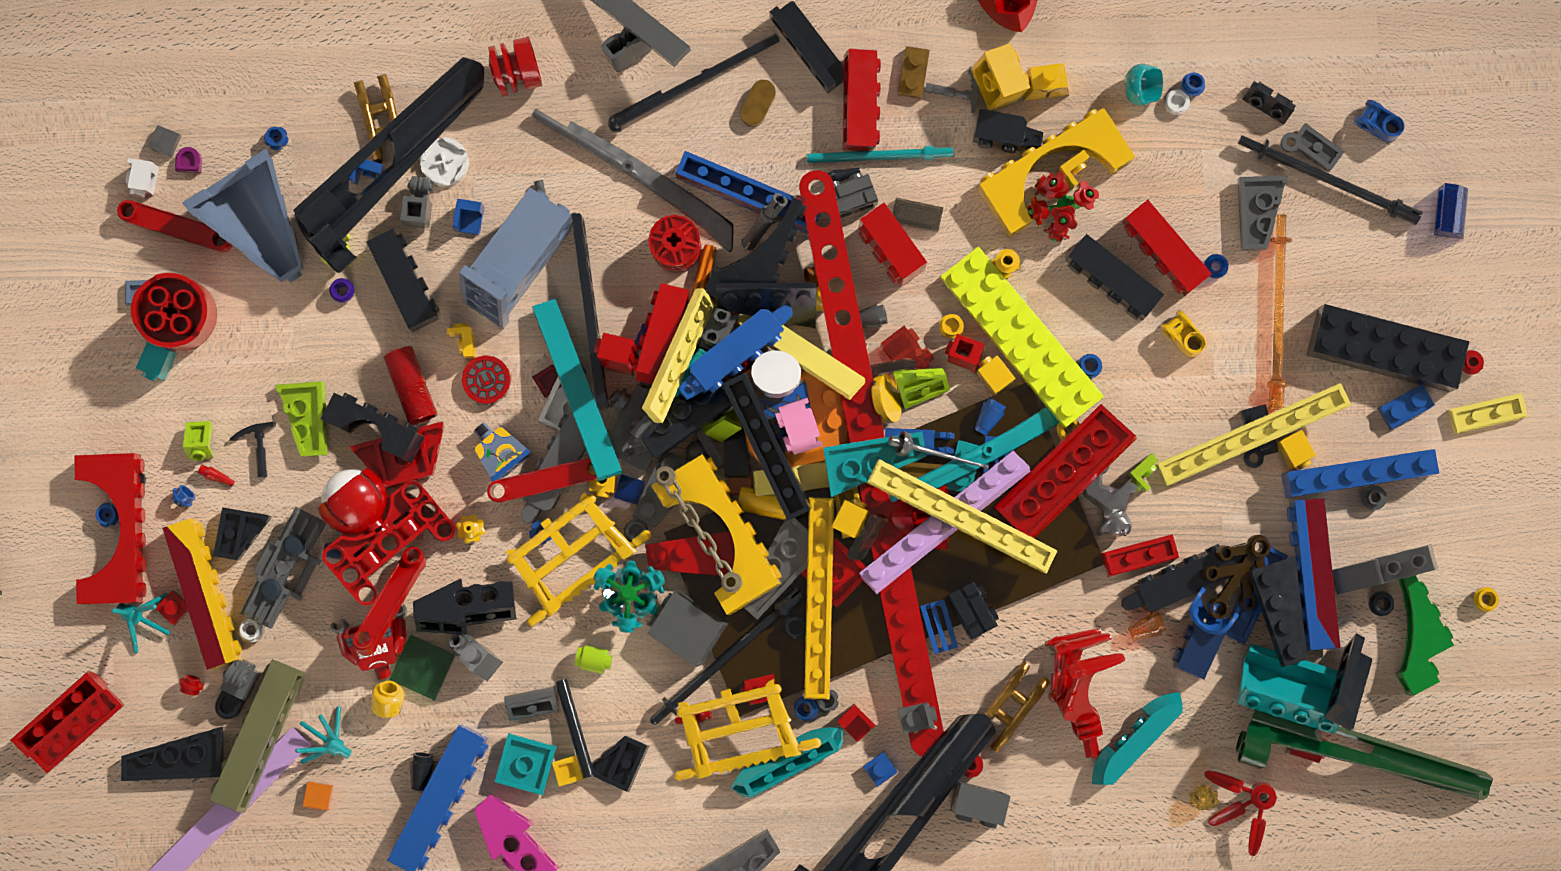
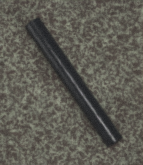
M568 680L557 681L555 684L583 779L592 777L595 773Z

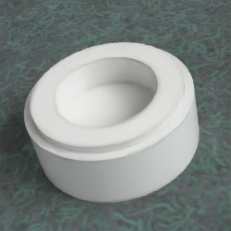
M1172 90L1166 96L1164 105L1170 114L1181 115L1188 109L1190 98L1183 90Z

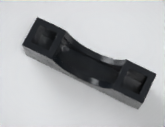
M345 392L343 396L333 393L321 417L322 420L350 434L362 425L375 424L382 435V449L412 464L425 438L417 433L419 428L407 422L402 426L397 423L399 418L387 412L383 416L377 414L378 408L366 402L361 406L356 403L358 400L356 397Z

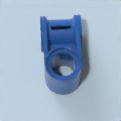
M1367 100L1365 109L1354 120V123L1359 128L1370 132L1386 143L1395 141L1405 128L1402 118L1385 109L1374 100ZM1386 125H1393L1396 133H1389Z

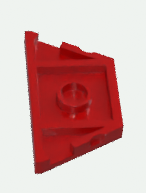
M441 421L419 427L417 433L425 438L412 464L383 450L382 438L350 447L364 465L380 477L385 488H390L408 481L434 476L445 425Z

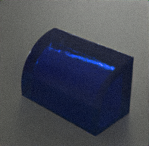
M1444 183L1438 188L1434 236L1464 239L1468 188L1450 183Z

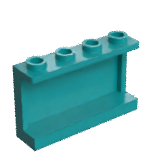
M1250 644L1242 658L1237 704L1334 734L1339 725L1324 718L1338 670L1306 660L1281 667L1276 651Z

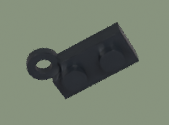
M1266 404L1240 411L1244 425L1269 415ZM1276 439L1245 452L1243 457L1245 465L1250 468H1257L1262 465L1265 455L1279 452ZM1251 454L1257 455L1258 461L1256 463H1252L1249 460Z

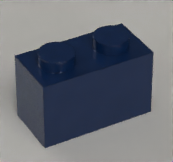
M1194 622L1192 625L1188 624L1183 633V638H1185L1182 648L1178 647L1173 655L1172 660L1175 661L1173 667L1199 680H1205L1225 634H1209L1200 629Z

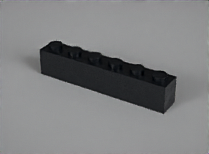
M743 373L723 383L722 385L787 521L811 510L812 507L748 374Z

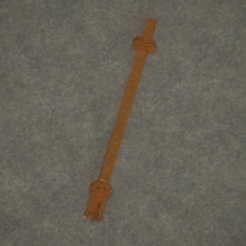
M1278 214L1276 216V237L1270 238V243L1276 244L1272 378L1267 382V387L1269 388L1268 409L1270 410L1285 408L1284 389L1287 388V382L1282 378L1286 244L1291 243L1292 238L1286 237L1285 214Z

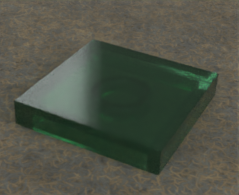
M410 634L389 680L432 700H436L456 655Z

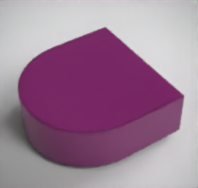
M192 147L180 149L176 155L175 171L201 173L202 157L200 153Z

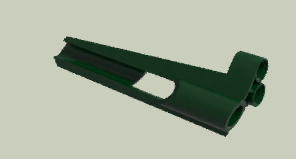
M1254 710L1247 731H1241L1236 744V752H1239L1238 762L1259 769L1266 767L1271 744L1388 772L1479 800H1484L1488 797L1493 778L1485 771L1353 730L1349 731L1339 726L1335 732L1336 734L1375 745L1370 754L1323 740L1319 729L1258 710Z

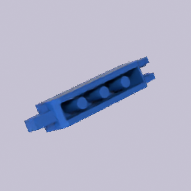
M787 305L781 306V309H777L774 313L761 309L692 363L689 369L690 376L678 388L683 397L689 400L701 392L705 394L710 390L714 393L723 386L721 380L726 376L730 375L733 378L743 370L741 365L749 359L752 363L763 354L761 349L768 344L772 347L782 339L780 334L784 330L782 326L791 319L792 309Z

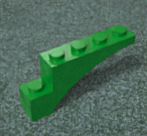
M1416 575L1398 579L1405 603L1407 633L1400 670L1395 674L1405 693L1409 696H1415L1440 682L1437 677L1439 675L1437 667L1433 662H1429L1428 659L1454 646L1451 640L1453 635L1446 625L1443 626L1439 618L1441 613L1434 603L1431 604L1427 596L1429 591L1422 581L1419 582Z

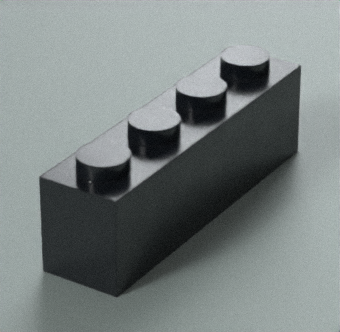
M391 229L366 241L408 329L414 332L439 320L436 313L440 310L434 298L429 300L425 292L429 290L423 276L418 277L415 271L418 265L412 255H407L404 248L408 245L402 233L397 234Z
M1088 234L1082 238L1065 260L1069 263L1068 267L1078 275L1082 273L1088 278L1087 282L1097 290L1101 288L1107 293L1106 297L1116 305L1119 303L1127 309L1126 313L1135 320L1140 319L1143 321L1164 296L1161 291Z

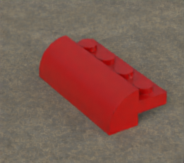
M87 671L12 737L10 741L27 758L31 757L46 773H49L124 706V703L107 687L108 684L100 676L92 671Z

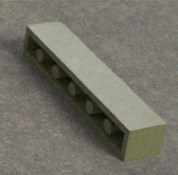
M273 659L265 667L263 672L264 679L253 694L254 701L250 710L246 711L243 716V726L232 741L233 748L230 755L223 761L219 780L215 781L212 786L211 801L237 812H246L307 674L306 672Z

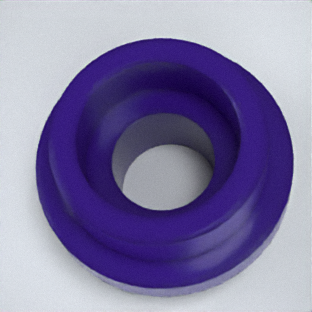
M339 278L332 282L329 292L335 301L345 303L352 299L355 289L348 279ZM341 287H346L347 291L344 295H339L338 291Z

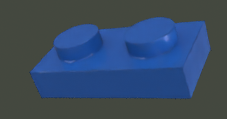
M1421 384L1377 409L1391 430L1430 409L1435 404L1424 385Z

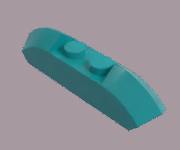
M1180 692L1162 695L1150 701L1142 708L1147 716L1145 718L1139 717L1132 724L1133 731L1128 736L1123 734L1114 743L1116 746L1114 750L1106 745L1096 760L1092 774V784L1114 785L1183 713Z
M819 728L796 737L798 743L819 738L821 746L802 751V754L786 758L785 755L780 756L775 762L770 759L766 764L763 761L757 766L752 763L749 768L745 767L738 774L730 788L742 797L752 798L838 752L843 744V728Z

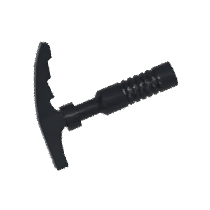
M276 422L248 426L230 438V441H236L238 438L243 437L244 434L255 432L254 437L257 439V448L255 450L258 478L268 477L265 458L266 449L263 447V438L265 436L262 432L267 428L276 427Z

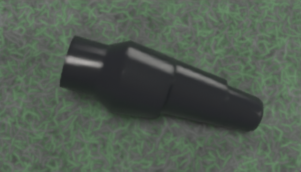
M859 167L844 170L838 169L832 170L828 175L832 178L833 182H841L861 171Z

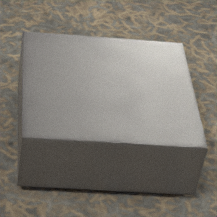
M157 125L148 148L172 158L181 135Z

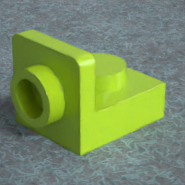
M211 421L186 422L183 449L189 460L203 461L205 459H213V452L210 448L213 429Z
M1153 453L1145 457L1127 474L1130 478L1129 481L1138 487L1136 490L1138 492L1141 490L1145 493L1151 488L1141 476L1143 475L1147 478L1157 469L1154 464L1158 459Z

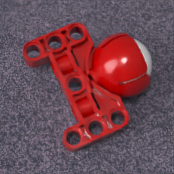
M365 468L363 471L355 469L344 470L333 475L323 488L322 504L318 507L319 514L324 522L332 529L341 532V536L323 551V562L360 605L364 606L373 604L378 596L376 588L367 577L425 529L441 542L452 539L456 532L454 523L420 483L408 481L388 496L380 477L368 468ZM411 485L417 487L419 491L418 497L415 499L407 498L405 495L406 487ZM429 504L434 508L435 513L432 518L422 516L421 508L423 505ZM408 511L409 514L405 518H403L399 523H397L395 526L394 524H392L402 514ZM445 523L450 527L451 532L448 537L443 538L438 535L437 527L439 524ZM379 527L381 530L376 533L375 530ZM391 536L395 539L396 546L393 550L388 551L383 548L382 540L384 537ZM369 543L370 546L366 550H364L360 555H358L356 558L353 556L363 546ZM336 549L340 552L341 559L338 563L332 564L327 561L326 554L329 550ZM347 568H352L357 572V579L352 583H348L343 579L342 574ZM364 587H368L373 591V598L369 602H363L359 598V591Z

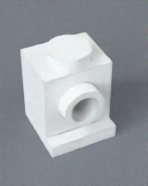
M128 158L127 163L131 165V170L127 172L126 184L128 185L127 188L130 189V195L145 198V194L154 195L159 167L153 162Z

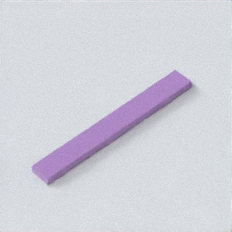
M294 727L275 744L247 809L302 754L296 753L295 750L297 748H308L311 745ZM216 803L149 871H186L243 812H237Z

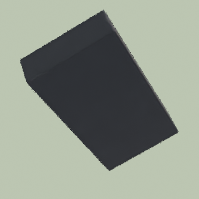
M743 428L724 440L725 478L750 477L749 455Z

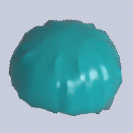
M1144 63L1133 66L1125 76L1124 85L1127 99L1138 106L1159 101L1163 91L1162 70Z

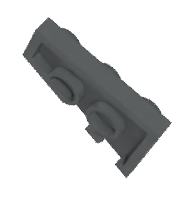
M1288 175L1238 178L1241 251H1262L1268 249Z

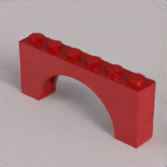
M140 454L74 455L75 480L93 483L105 491L113 501L120 521L119 542L108 564L90 577L76 579V605L143 602V597H146L147 593L146 583L143 582L146 560L143 557L142 549L146 545L145 533H142V523L145 522V509L142 508L145 486L143 483H140V473H144L145 470L144 460L141 459Z

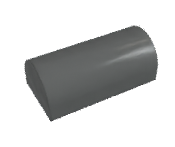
M554 686L504 696V705L510 721L559 711Z

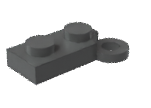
M1306 123L1297 134L1292 132L1286 133L1280 140L1281 148L1284 151L1294 152L1298 150L1328 173L1345 152ZM1288 138L1293 139L1295 145L1292 147L1288 146L1286 140Z

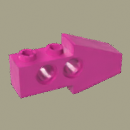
M493 794L489 795L474 809L492 860L502 855L504 857L502 862L511 871L514 869L516 871H557L559 869V866L527 833L526 830L533 823ZM508 837H513L517 840L518 847L516 850L511 851L507 849L505 841ZM524 856H531L534 859L535 865L533 869H526L523 866L522 859Z

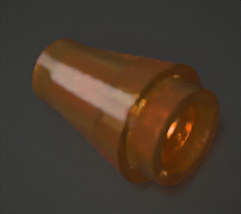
M1152 612L1133 626L1128 627L1133 641L1161 636L1162 632L1167 631L1160 612L1156 614Z

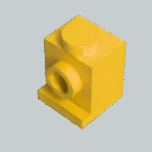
M591 464V474L596 475ZM617 475L607 478L604 484H600L598 480L590 481L589 491L595 492V497L609 498V493L615 494Z

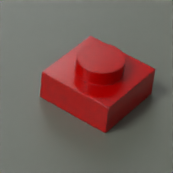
M172 590L156 608L172 625H176L188 613L185 600L175 590Z

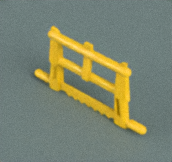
M586 492L580 496L579 503L555 521L551 522L549 518L540 523L544 528L518 549L505 551L508 555L506 562L510 565L514 564L527 584V589H532L543 607L542 610H538L527 619V625L530 627L535 626L546 618V615L552 616L561 608L563 603L573 601V596H579L581 590H588V585L595 584L593 577L599 568H605L608 564L616 568L617 562L634 554L637 551L636 547L638 548L651 538V532L644 530L632 539V542H629L613 526L615 522L611 521L595 504L596 497L592 494L587 496ZM585 510L596 525L572 544L568 545L558 530ZM603 533L616 551L554 597L541 579ZM551 537L561 552L534 571L524 556Z
M774 679L768 681L765 687L733 695L730 689L722 690L720 692L721 698L689 705L686 702L678 703L680 708L677 710V715L682 717L687 746L691 747L695 768L677 771L675 779L681 781L694 778L695 776H697V779H701L717 771L723 774L726 769L731 772L735 767L739 770L744 765L749 768L752 763L757 766L761 761L766 764L772 759L775 762L778 757L784 755L785 758L802 754V751L820 747L821 740L813 738L801 741L800 743L797 742L789 724L791 719L779 694L781 686L774 684ZM767 697L771 715L741 722L735 704ZM722 707L726 708L732 724L700 732L694 714ZM775 724L781 746L710 762L703 741Z

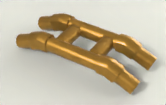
M386 74L377 76L384 102L371 106L363 80L353 82L369 141L384 128L375 127L373 115L387 111L389 123L398 116L393 93ZM381 146L372 153L373 162L379 164L383 163Z
M1024 661L984 713L992 720L996 717L1006 725L998 738L990 746L996 753L1009 741L1050 684L1048 678L1042 677L1028 698L1019 692L1016 688L1030 669V665ZM1009 697L1021 705L1013 718L1001 709Z

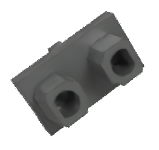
M715 306L697 347L709 351L731 334L738 315Z

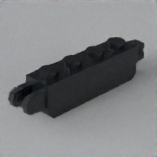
M1218 543L1205 549L1207 554L1199 558L1197 554L1183 559L1184 564L1177 568L1172 564L1161 569L1162 574L1155 578L1150 574L1139 579V585L1134 587L1135 592L1122 598L1121 607L1125 611H1131L1139 607H1143L1148 612L1160 610L1199 592L1202 587L1206 589L1232 576L1219 577L1216 581L1206 580L1202 576L1205 566L1221 567L1241 563L1246 555L1233 556L1228 561L1220 560L1216 556V550L1220 546ZM1226 548L1222 552L1223 557L1227 555ZM1212 569L1208 572L1209 577L1213 576L1214 572Z

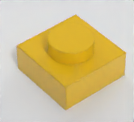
M576 755L552 762L559 787L583 780Z

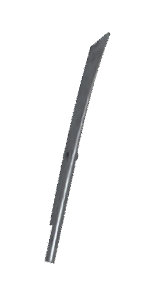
M537 108L533 111L531 117L655 192L692 219L728 252H732L733 223L703 201L637 158L571 121L566 127Z

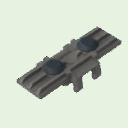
M295 507L280 538L276 543L269 541L254 570V573L259 575L256 579L257 582L240 614L272 629L289 596L300 601L302 600V592L316 565L321 563V560L312 556L311 553L326 526L324 520ZM301 558L308 560L293 590L287 588L289 582L287 579L295 563H299Z

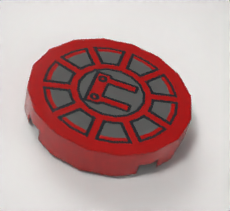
M483 355L474 358L466 365L461 381L463 390L469 398L477 403L489 405L499 402L506 396L512 379L510 370L503 361L495 356Z

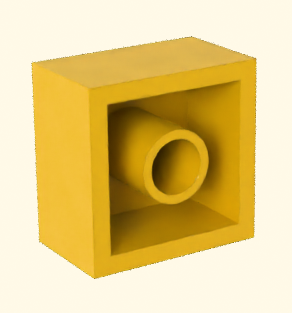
M1011 43L984 52L971 68L987 108L991 111L1015 104L1030 88L1028 75L1023 72L1019 63V55L1016 50H1013Z

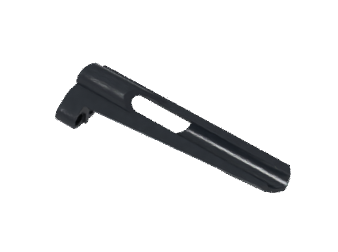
M986 714L958 716L821 871H891L996 733L993 720ZM905 815L917 817L890 853L877 859L865 857V849L890 816ZM799 864L794 871L809 870L801 864Z

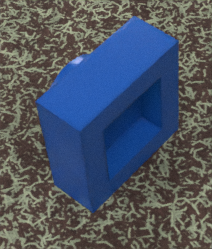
M881 752L863 765L877 787L898 773L884 752Z

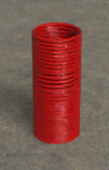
M405 346L388 352L383 358L407 418L406 420H408L409 424L416 425L436 417L438 413L428 386H426L427 384L416 358L417 356H415V351L412 346Z

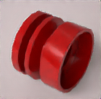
M529 36L513 40L514 52L509 53L504 43L500 44L502 55L499 56L495 45L488 47L490 71L502 97L508 95L507 84L509 83L514 94L518 93L517 81L522 80L527 90L543 86Z
M679 215L664 216L650 230L648 242L652 257L657 265L665 271L673 273L684 272L692 268L699 260L702 250L699 231L694 223L686 217ZM673 237H677L678 241H680L676 244V247H672L670 243Z

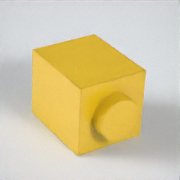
M998 355L993 359L988 356L978 364L980 369H978L976 374L993 396L1015 380V377Z
M1302 430L1277 442L1278 450L1289 469L1297 467L1298 470H1301L1312 464L1310 459L1317 456Z
M855 498L851 502L845 500L832 527L857 539L870 511L865 509V503Z

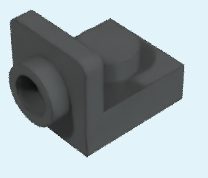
M928 702L897 709L903 734L926 728H935L933 722L937 721L934 706H929Z

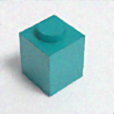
M147 341L136 369L143 371L141 376L155 382L157 378L165 381L176 353Z

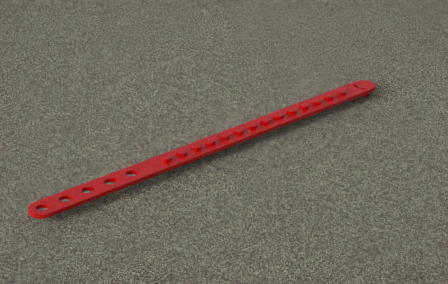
M810 171L801 178L799 192L800 196L806 198L803 204L807 206L804 217L832 356L865 378V384L850 400L840 394L849 441L854 443L885 438L881 417L875 411L872 401L871 389L874 386L833 180L824 171ZM814 180H819L824 185V191L819 195H814L809 191V184ZM819 213H826L830 216L831 222L827 227H819L816 224L815 218ZM827 245H832L837 250V256L833 260H827L822 256V249ZM832 278H839L843 281L844 288L841 292L834 293L829 289L828 283ZM844 310L849 313L850 322L847 325H839L835 321V315L838 311ZM866 482L859 485L861 501L866 504L865 509L870 511L866 519V526L873 561H875L905 536L898 531L891 518L898 501L892 502L888 493ZM910 567L882 589L880 596L902 705L907 707L928 702L929 706H934L937 721L933 723L937 726V729L926 728L919 730L917 733H908L911 748L916 754L923 756L942 735L944 730Z

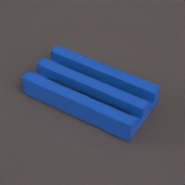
M945 600L920 606L933 653L937 654L958 648ZM937 606L941 607L951 640L950 645H947L936 609ZM930 608L932 610V614L942 644V647L939 648L937 647V643L927 613V609Z

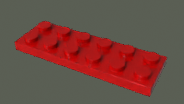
M1100 404L994 508L1016 530L1035 538L1137 439L1136 435Z

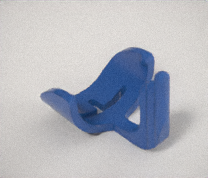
M1202 587L1190 606L1191 619L1200 629L1209 634H1223L1230 629L1239 615L1234 613L1233 616L1223 619L1210 617L1201 601V596L1206 591ZM1217 604L1214 605L1213 611L1218 607Z

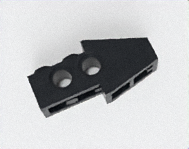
M458 579L413 601L416 631L465 635L467 634L468 625L517 620L512 581H498L494 584L486 585L473 584L469 587H463L462 579ZM488 600H494L493 602L486 603Z

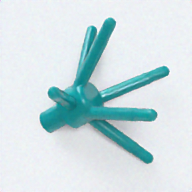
M167 593L139 607L133 605L126 606L120 603L111 610L112 613L121 615V618L127 622L135 654L138 653L135 624L142 622L166 635L170 634L169 630L142 617V612L156 609L157 606L155 604L163 600L168 595Z
M340 706L336 708L334 733L322 714L318 716L329 735L328 738L304 721L300 722L302 727L325 742L323 747L297 748L295 750L296 753H314L302 759V764L327 753L333 756L339 754L346 759L349 758L352 750L345 747L344 741L339 739Z

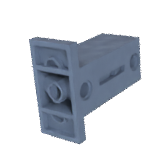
M529 188L469 268L464 265L459 272L463 303L504 330L509 323L510 312L571 232L570 211L562 204L558 203L556 205L551 202L549 197L541 190L535 191Z

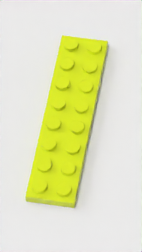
M979 246L940 276L942 282L1064 428H1067L1104 398L1103 394Z

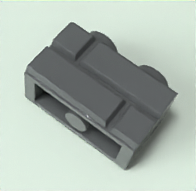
M856 173L848 177L849 181L841 184L839 181L833 182L840 218L878 205V198L869 174L863 176L862 173Z

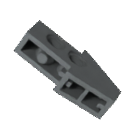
M1432 544L1333 569L1334 586L1338 595L1438 569V564Z

